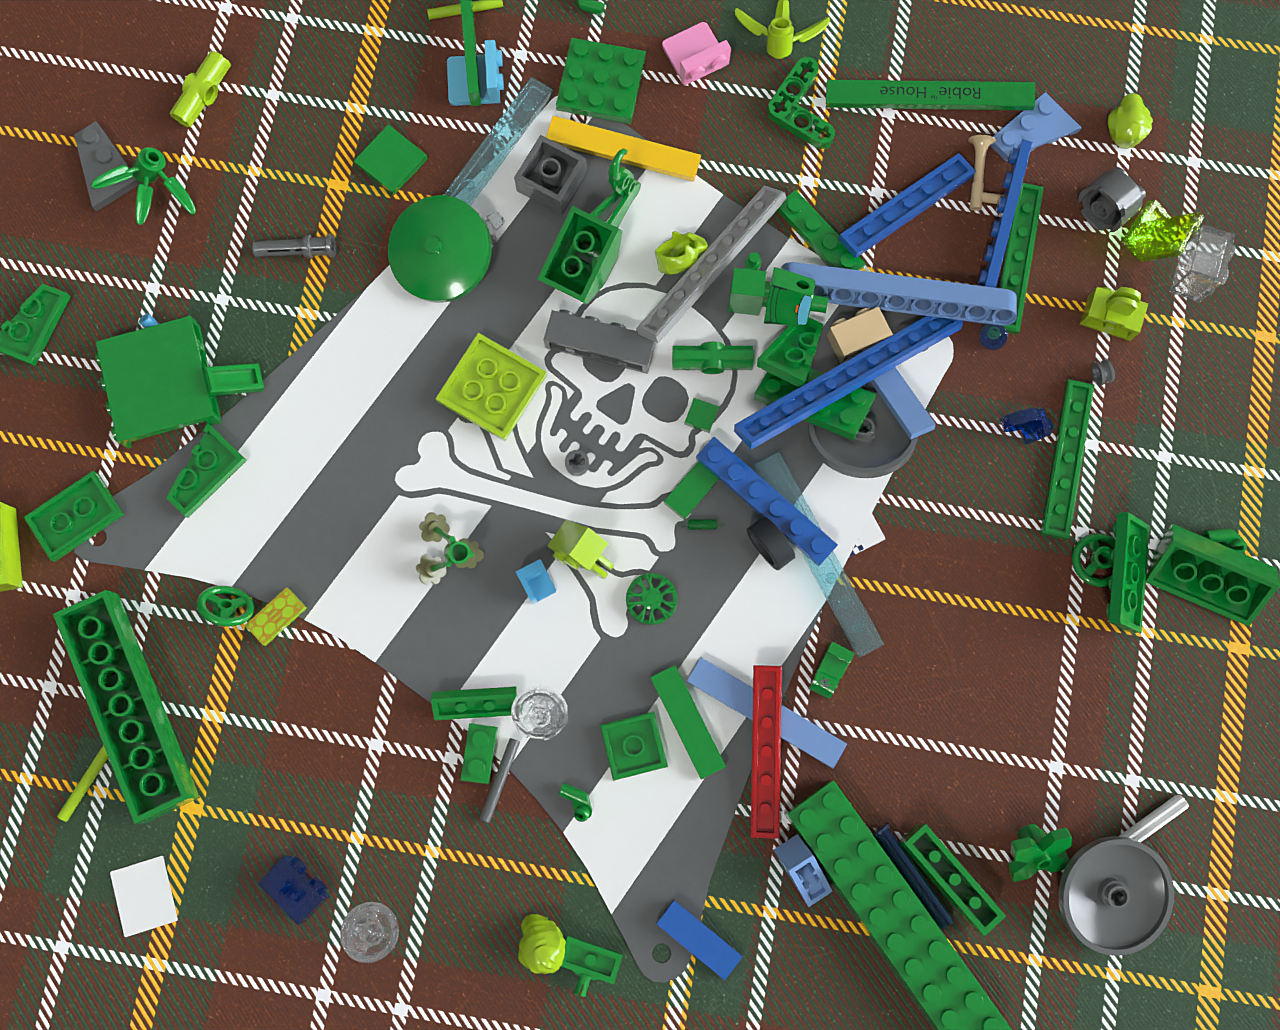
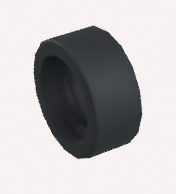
M766 516L760 518L747 528V534L753 545L775 570H780L795 559V552L787 538Z

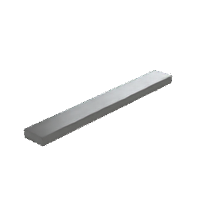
M764 185L636 328L638 334L659 343L787 199L785 192Z

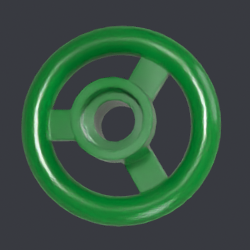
M1102 533L1086 535L1077 542L1073 549L1072 565L1074 571L1081 580L1089 585L1107 587L1109 586L1110 577L1097 579L1091 577V575L1097 569L1113 568L1111 561L1112 548L1107 546L1100 547L1098 541L1105 542L1112 548H1115V538ZM1089 544L1092 552L1091 563L1083 569L1080 556L1083 548ZM1098 555L1104 558V563L1098 560Z
M214 586L204 590L199 595L197 609L200 615L207 621L218 626L231 627L241 625L252 617L254 603L248 594L238 588ZM216 594H229L237 598L232 600L221 599ZM206 601L214 605L212 613L206 608ZM245 606V612L235 617L236 609Z

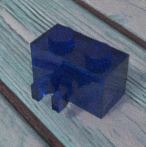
M287 856L283 857L258 884L297 925L305 923L330 896L325 892L327 890L326 885L319 878H312L305 871L307 866L301 859L296 856L294 858Z

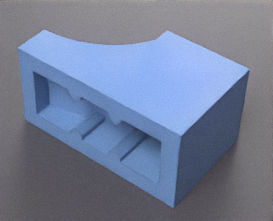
M798 834L774 849L780 863L808 907L833 892L813 854Z

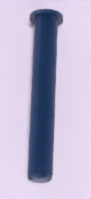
M889 822L875 829L872 835L876 838L938 927L945 929L951 925L954 918L891 832Z

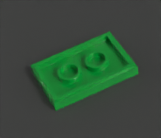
M93 470L24 516V519L49 559L56 562L118 520L124 513L99 474Z

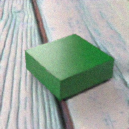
M693 398L684 425L710 433L719 406Z

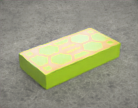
M286 587L245 626L262 645L266 646L305 611L307 607Z

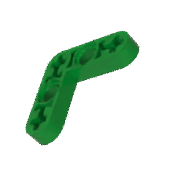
M803 57L795 64L770 100L767 114L772 122L818 149H826L832 145L835 130L833 126L798 105L815 81L819 70L816 60L811 57ZM807 67L810 68L811 71L805 74L803 80L800 79L802 70H805ZM790 85H795L799 88L800 92L796 95H791L786 91V88ZM783 100L786 101L784 110L776 113L775 108L778 109ZM796 118H804L807 120L808 125L804 128H799L795 125L794 120ZM812 125H814L815 129H813L812 133L810 134L809 132L812 128ZM827 133V137L823 139L818 138L819 134Z

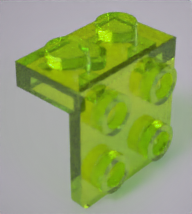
M1156 199L1150 200L1146 203L1122 242L1140 262L1177 257L1186 250V245L1199 230L1205 216L1201 212L1171 217Z

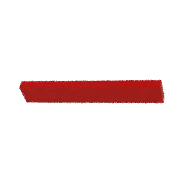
M753 665L751 838L779 839L782 666Z

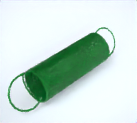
M688 519L687 529L717 530L716 526L719 525H716V519Z

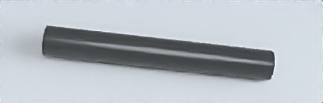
M509 738L479 818L482 821L490 823L520 744L518 740Z

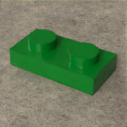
M469 723L461 774L462 781L490 784L498 727Z

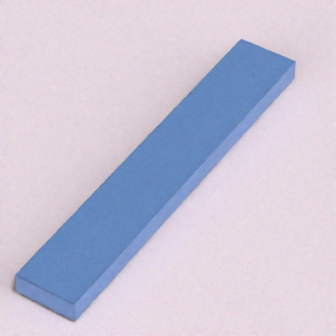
M700 657L686 682L752 721L753 688ZM781 705V738L834 769L847 743Z

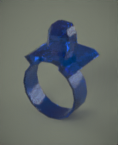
M1037 408L1019 410L1007 414L1000 419L1004 432L1021 430L1025 445L1051 435L1053 429L1052 421L1047 419L1044 408L1039 410Z

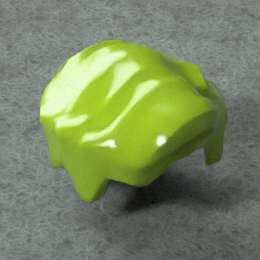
M1135 93L1127 94L1122 99L1120 105L1111 111L1108 116V128L1111 139L1121 149L1133 148L1152 130L1151 124L1153 119L1150 116V111L1145 107L1142 98Z
M673 231L672 238L664 241L654 251L658 270L667 275L682 273L690 268L702 253L707 250L708 244L706 240L690 232L681 234Z
M538 914L526 916L521 923L523 937L520 939L519 961L534 973L549 974L556 972L562 965L565 954L566 940L554 921L548 920L544 916Z

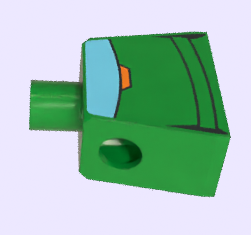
M774 267L764 324L804 326L808 322L810 311L826 314L829 297L814 295V279Z

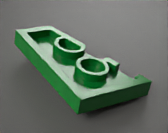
M808 318V322L804 326L789 325L757 359V367L799 388L804 386L822 334L823 324Z
M208 422L203 430L205 433L199 444H195L191 451L193 455L187 466L180 471L166 497L187 518L247 461Z

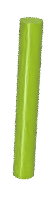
M502 0L472 1L473 12L503 7ZM461 4L427 9L429 20L461 15Z
M104 745L57 815L59 819L65 822L69 820L109 757Z

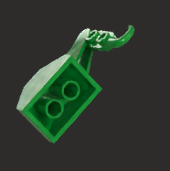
M624 148L616 153L608 171V182L611 184V189L614 192L590 214L575 206L571 207L537 278L541 282L585 304H588L605 285L617 261L623 233L618 227L641 187V183L633 179L634 175L628 169L622 166L619 168L623 156L628 153L627 149Z

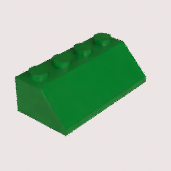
M1171 524L1159 542L1146 575V583L1246 626L1252 624L1280 587L1276 567L1174 524Z

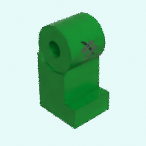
M834 642L829 643L810 683L809 690L829 700L855 653Z

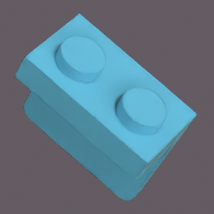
M485 40V55H477L481 104L500 103V90H504L503 74H499V67L503 66L502 51L497 50L495 40ZM465 56L449 57L447 59L449 103L453 106L471 105L468 94Z

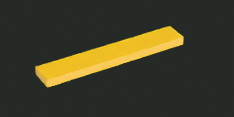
M552 116L546 138L565 148L613 160L616 153L624 148L627 149L628 153L623 156L621 163L692 182L695 180L701 160L700 154L557 116Z

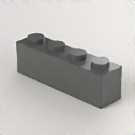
M564 309L559 310V312L551 311L543 339L546 349L648 374L656 342L639 335L637 330L626 329V326L616 322L611 324L602 323L598 318L592 316L578 317L573 312Z

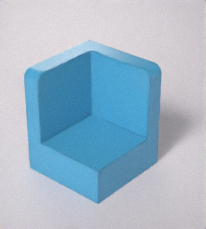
M541 559L516 571L532 604L556 593V588Z

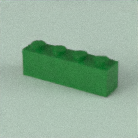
M918 823L899 840L905 851L975 932L986 936L1006 917L927 824Z

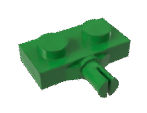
M568 935L561 967L570 969L579 976L574 994L579 995L581 985L584 984L580 996L586 997L590 980H602L614 984L623 954Z

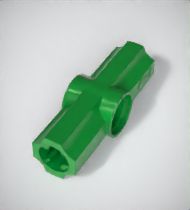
M715 341L704 342L700 346H672V370H701L704 374H720L725 370H753V346H724L723 343Z

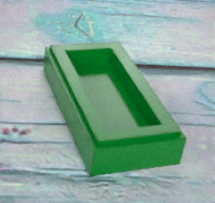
M259 363L213 366L203 369L208 396L262 392L264 389Z

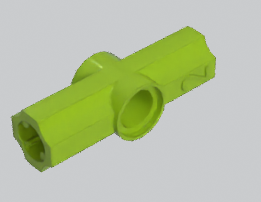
M210 51L197 72L190 73L185 78L182 86L183 93L169 113L171 117L187 128L191 127L204 106L211 105L218 95V85L230 68V62L220 53Z

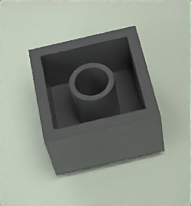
M540 135L514 176L516 190L562 215L587 174L586 158Z

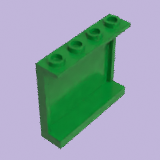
M191 316L96 341L98 351L95 352V358L102 369L103 376L100 377V381L104 391L107 392L108 401H106V409L112 417L114 425L111 427V433L114 440L129 449L132 448V441L204 421L210 425L222 423L216 395L208 396L203 369L209 367L200 325Z

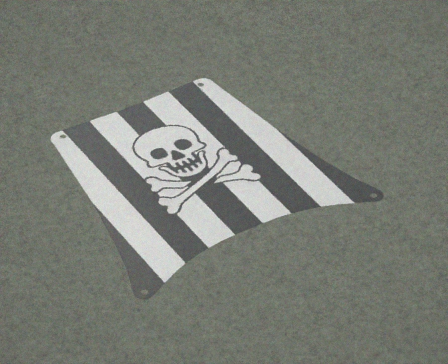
M556 96L456 197L470 205L481 215L491 237L492 250L488 269L482 280L471 292L450 302L435 303L425 301L407 292L398 283L389 265L364 291L263 380L264 389L262 392L248 393L234 407L221 416L222 423L211 425L247 461L189 518L185 517L166 497L180 471L187 466L193 455L191 451L195 444H199L205 433L204 431L151 473L113 496L124 515L103 529L107 537L104 544L93 546L88 539L73 550L82 560L188 577L218 586H231L244 591L250 597L266 603H270L288 587L307 607L298 617L340 638L430 703L431 693L435 691L516 686L519 715L453 720L467 731L469 723L498 727L494 755L500 761L509 738L520 741L510 771L537 799L561 829L588 869L643 975L653 982L665 983L676 979L685 971L692 953L659 927L656 922L673 900L701 921L710 879L752 769V721L686 681L700 657L752 688L753 665L782 666V701L824 603L892 473L876 478H855L831 469L813 451L808 437L809 422L804 420L752 450L734 432V424L768 406L754 400V394L767 371L757 367V359L789 326L764 324L766 307H761L759 316L728 312L734 268L744 269L746 258L752 252H757L760 255L762 263L759 271H767L766 281L769 282L772 280L774 267L781 269V266L788 262L828 266L816 253L792 240L768 223H765L667 335L659 343L656 342L648 374L545 348L543 339L552 310L559 312V310L564 309L573 312L578 317L592 316L598 318L602 323L611 324L616 322L626 326V329L636 331L639 324L690 269L688 268L682 273L673 275L661 273L658 270L655 249L663 244L664 241L671 239L673 231L681 234L687 232L696 234L706 240L709 248L743 210L742 206L723 195L697 175L694 182L620 162L619 168L622 166L628 169L634 175L633 179L641 183V187L618 227L623 231L618 258L605 285L588 304H585L541 282L537 278L571 207L575 206L590 214L614 192L611 189V184L608 182V171L612 160L572 149L569 150L586 158L587 174L562 215L517 192L514 176L539 136L546 137L552 116L570 120L572 113L556 110L558 97ZM587 116L585 123L587 125L646 140L624 123ZM828 303L826 314L810 311L809 318L823 324L822 334L810 368L827 373L841 365L827 338L831 324L842 318L849 320L855 317L857 312L865 308ZM881 310L893 335L924 318L916 314ZM478 333L547 372L546 378L506 441L501 440L436 401L437 395ZM948 336L929 347L926 351L920 352L896 366V369L925 409L952 362L953 343ZM711 341L721 342L724 346H753V370H725L720 374H704L701 370H672V346H700L704 342ZM693 398L719 406L710 433L684 425ZM713 437H716L836 542L838 546L818 567L789 541L795 552V559L780 570H775L761 556L747 534V528L762 517L721 480L713 486L685 520L667 507L664 501L698 462L696 459L697 454ZM573 450H581L589 458V469L582 476H573L566 469V455ZM575 457V461L570 462L569 465L573 464L574 469H579V466L584 465L585 461L581 462L580 457ZM430 512L435 513L437 516L442 514L446 517L445 523L450 527L448 534L454 536L456 541L463 538L468 539L470 542L477 541L479 543L478 549H481L484 553L483 559L476 562V567L473 569L467 566L465 568H458L455 563L451 567H446V575L440 578L438 584H432L431 582L423 584L419 579L420 573L416 571V566L420 563V558L424 554H430L432 557L438 556L441 558V562L446 559L444 549L448 544L447 540L442 538L440 542L433 540L426 542L421 538L422 531L419 525L425 521V516ZM688 519H716V525H719L716 526L717 530L687 529ZM565 520L589 527L608 542L601 555L614 565L613 569L608 570L595 562L597 566L608 574L606 579H602L592 571L580 567L575 570L568 564H562L552 556L555 552L547 545ZM541 559L556 588V593L532 604L516 571ZM647 573L666 577L674 585L677 592V606L673 615L658 625H646L638 622L631 616L626 605L628 587L637 577ZM652 578V586L657 588L661 580ZM647 579L642 580L645 589L650 588ZM636 584L632 592L641 594L643 590ZM665 584L659 591L663 593L669 588L668 585ZM672 593L665 594L663 600L673 602ZM641 597L630 598V602L641 601ZM663 603L660 606L668 612L671 609ZM637 605L632 609L639 615L644 610V607ZM646 609L644 619L649 620L650 610ZM654 610L655 620L664 617L660 610ZM676 665L726 765L725 768L702 780L650 677ZM655 712L668 767L613 781L600 725ZM563 783L585 791L588 794L592 806V815L587 821H577L574 817L575 812L572 801L558 796ZM657 944H666L671 949V957L666 963H658L653 958L652 951Z

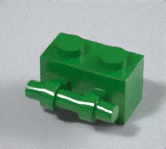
M752 252L747 256L744 269L734 268L728 312L759 316L761 307H766L771 282L766 281L767 271H759L762 261L757 252Z

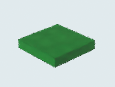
M388 124L354 160V163L392 195H395L428 160V157Z
M655 712L600 725L613 781L668 767Z

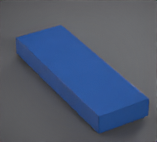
M675 900L671 902L656 922L659 927L724 980H726L743 957Z

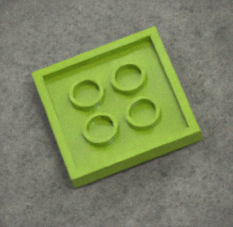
M478 333L437 395L436 401L501 440L506 441L546 378L547 372Z

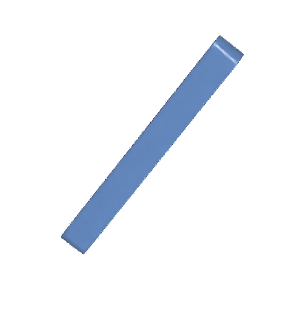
M788 262L781 266L783 270L814 279V295L829 297L828 303L870 309L879 307L880 310L1001 326L1010 325L1017 318V296L1008 289L797 262Z

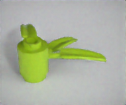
M789 0L778 1L775 18L771 21L768 31L766 27L738 8L735 9V16L744 27L757 36L762 34L767 36V52L776 59H782L790 55L793 42L799 40L803 43L821 33L830 22V17L824 18L793 36L794 27L789 20Z

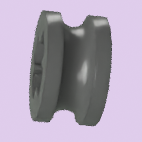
M1108 359L1102 360L1101 364L1099 362L1092 363L1091 374L1098 386L1104 385L1105 381L1111 383L1115 380V371Z
M573 450L566 455L565 466L568 473L573 476H582L588 471L589 458L586 453L581 450ZM575 457H580L581 462L585 461L584 465L579 466V469H574L573 464L569 465L570 462L575 461Z

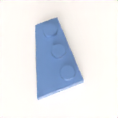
M1045 92L1035 101L1034 110H1024L993 136L996 142L990 146L1005 161H1008L1012 148H1017L1022 139L1033 142L1031 151H1033L1036 147L1046 143L1051 144L1066 135L1076 134L1082 127Z

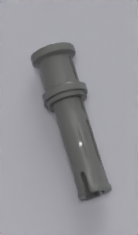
M327 234L326 237L305 235L302 239L254 240L252 245L253 254L256 258L304 255L305 258L312 259L313 256L328 255L330 258H334L336 255V242L333 234Z

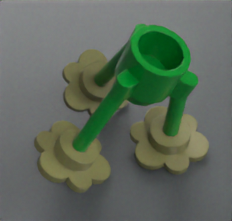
M433 512L428 513L425 516V521L419 525L422 531L421 538L426 542L432 540L440 542L442 538L447 540L448 544L444 549L446 559L441 562V558L438 556L432 557L430 554L421 556L420 563L416 566V571L420 573L419 579L423 584L430 582L438 584L440 578L446 575V567H451L453 563L458 568H465L467 566L473 569L476 567V562L481 561L484 557L483 551L478 549L479 543L477 541L470 542L465 538L456 541L454 536L448 534L450 527L445 523L446 517L442 514L437 516Z

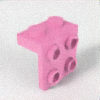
M701 22L665 39L662 43L663 50L684 86L729 65L730 45L727 40L718 43L705 22Z

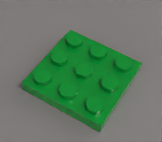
M571 38L556 101V110L631 124L646 51Z

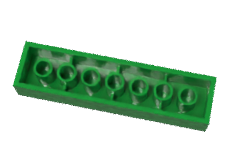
M104 590L54 613L53 616L134 824L148 823L199 799L198 791L119 594Z

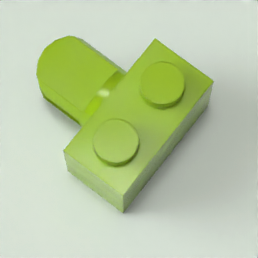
M1096 287L1087 298L1080 325L1131 341L1141 331L1148 303L1140 301L1141 293L1132 288L1120 287L1114 291L1108 287Z
M569 520L564 521L547 545L555 552L552 556L562 564H568L575 570L579 567L590 570L602 579H606L608 574L597 566L595 562L608 570H612L614 567L610 561L601 555L608 542L589 527Z

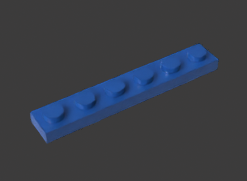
M1022 139L1018 147L1011 150L1008 163L1012 165L1010 172H1006L1003 179L1002 187L1006 189L1004 197L1000 196L996 206V212H999L997 221L994 220L989 236L993 237L991 246L988 245L984 253L983 261H987L985 270H981L977 280V285L996 288L1033 143L1031 141Z
M958 153L841 233L838 240L856 259L970 180L976 171Z
M713 437L697 454L696 459L761 517L766 516L781 530L784 536L818 567L838 546L836 542L716 437Z

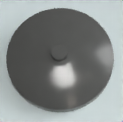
M868 382L859 388L876 394V398L854 441L808 423L809 441L818 458L838 473L855 478H876L898 470L910 459L918 437L910 440L872 383Z
M1110 836L1100 838L1081 848L1065 867L1059 885V908L1069 931L1090 949L1112 956L1132 954L1150 945L1166 927L1174 904L1172 877L1162 858L1148 846L1127 837Z

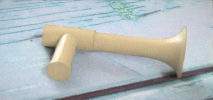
M975 135L968 139L969 143L973 144L975 148L974 170L976 172L973 178L970 210L974 211L982 209V202L997 204L1000 196L1004 197V194L983 192L986 152L988 147L996 142L994 137L988 135Z

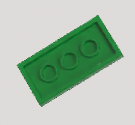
M810 368L805 384L825 373ZM767 372L754 394V400L770 405L799 387ZM858 388L807 417L804 421L854 441L875 401L876 394Z
M1122 512L1117 514V521H1115L1113 526V533L1116 539L1115 548L1111 552L1113 575L1109 579L1111 601L1107 606V617L1109 623L1130 633H1142L1150 525L1129 512Z

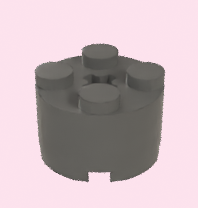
M1115 167L1113 170L1103 172L1080 193L1078 202L1082 201L1084 208L1081 210V213L1090 225L1100 231L1106 228L1110 229V232H1115L1141 209L1146 193L1141 186L1137 185L1126 175L1122 168Z

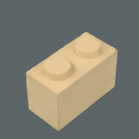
M876 307L872 310L870 308L862 309L855 314V317L849 320L842 318L831 324L827 338L841 364L893 334L880 308Z

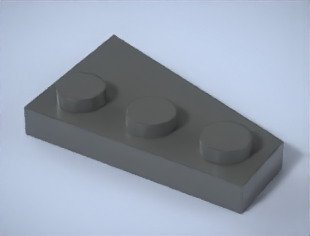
M97 121L74 135L91 205L96 212L140 184L133 176L130 179L104 188H91L92 181L103 173L121 165H126L128 169L130 168Z

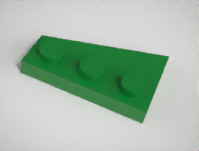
M42 284L20 306V311L10 322L6 320L0 326L2 329L0 331V353L35 367L71 296L66 292Z

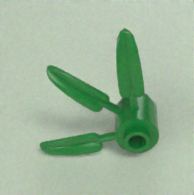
M143 148L135 159L132 168L128 169L126 165L118 166L98 176L91 184V188L100 189L125 181L133 176L138 182L143 183L138 185L135 220L138 225L145 222L152 201L153 188L148 186V184L155 182L159 175L164 180L163 184L186 211L191 215H194L196 212L192 199L175 177L168 178L162 171L165 166V158L155 148Z

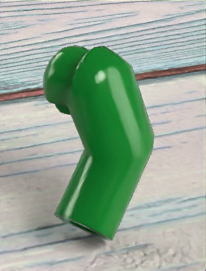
M576 0L581 10L599 16L603 15L605 3L595 0Z
M1233 529L1205 530L1203 533V537L1240 553H1244L1247 549V543Z
M563 783L558 796L572 801L575 812L574 817L577 821H587L592 815V806L588 794L585 791Z

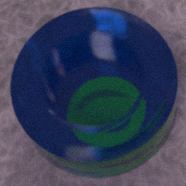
M985 324L979 332L980 343L989 350H997L1006 343L1007 331L1001 325Z

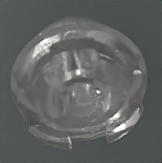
M536 685L523 690L515 698L511 709L512 720L517 730L524 737L549 740L564 728L568 719V706L562 695L553 688L546 685Z
M366 902L356 906L347 914L341 927L340 938L343 949L349 957L361 963H373L381 960L393 950L397 943L399 935L397 919L387 906L378 902Z

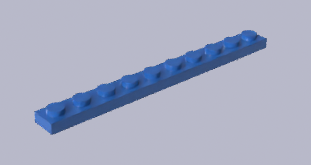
M926 316L734 424V432L752 450L961 330L963 321Z

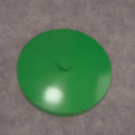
M445 195L426 197L410 205L395 222L388 243L389 264L398 283L410 294L422 300L435 303L454 301L471 292L484 277L491 259V237L481 215L464 201Z

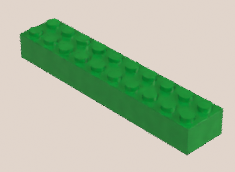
M834 780L827 781L784 813L935 1030H1012Z

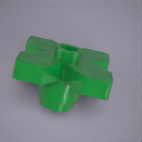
M1030 824L1022 827L1017 832L1018 839L1011 842L1010 850L1014 857V861L1009 864V874L1013 882L1030 879L1039 870H1046L1050 873L1065 870L1069 862L1065 850L1071 847L1072 836L1066 827L1050 831L1046 835L1044 830L1039 829L1038 825Z

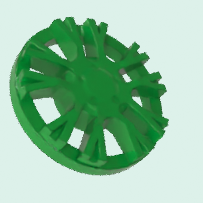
M654 573L641 575L628 587L626 593L627 609L631 616L642 624H661L668 620L676 609V589L662 575ZM652 578L661 580L657 588L652 586ZM647 579L650 588L645 589L642 580ZM636 584L642 588L643 592L641 594L632 592ZM667 584L669 588L661 593L659 590ZM672 593L673 602L663 600L665 594ZM641 597V601L630 602V598ZM662 603L671 608L669 612L660 607ZM642 605L644 610L637 615L632 608ZM646 609L651 611L649 620L644 619ZM654 610H660L664 617L655 620Z

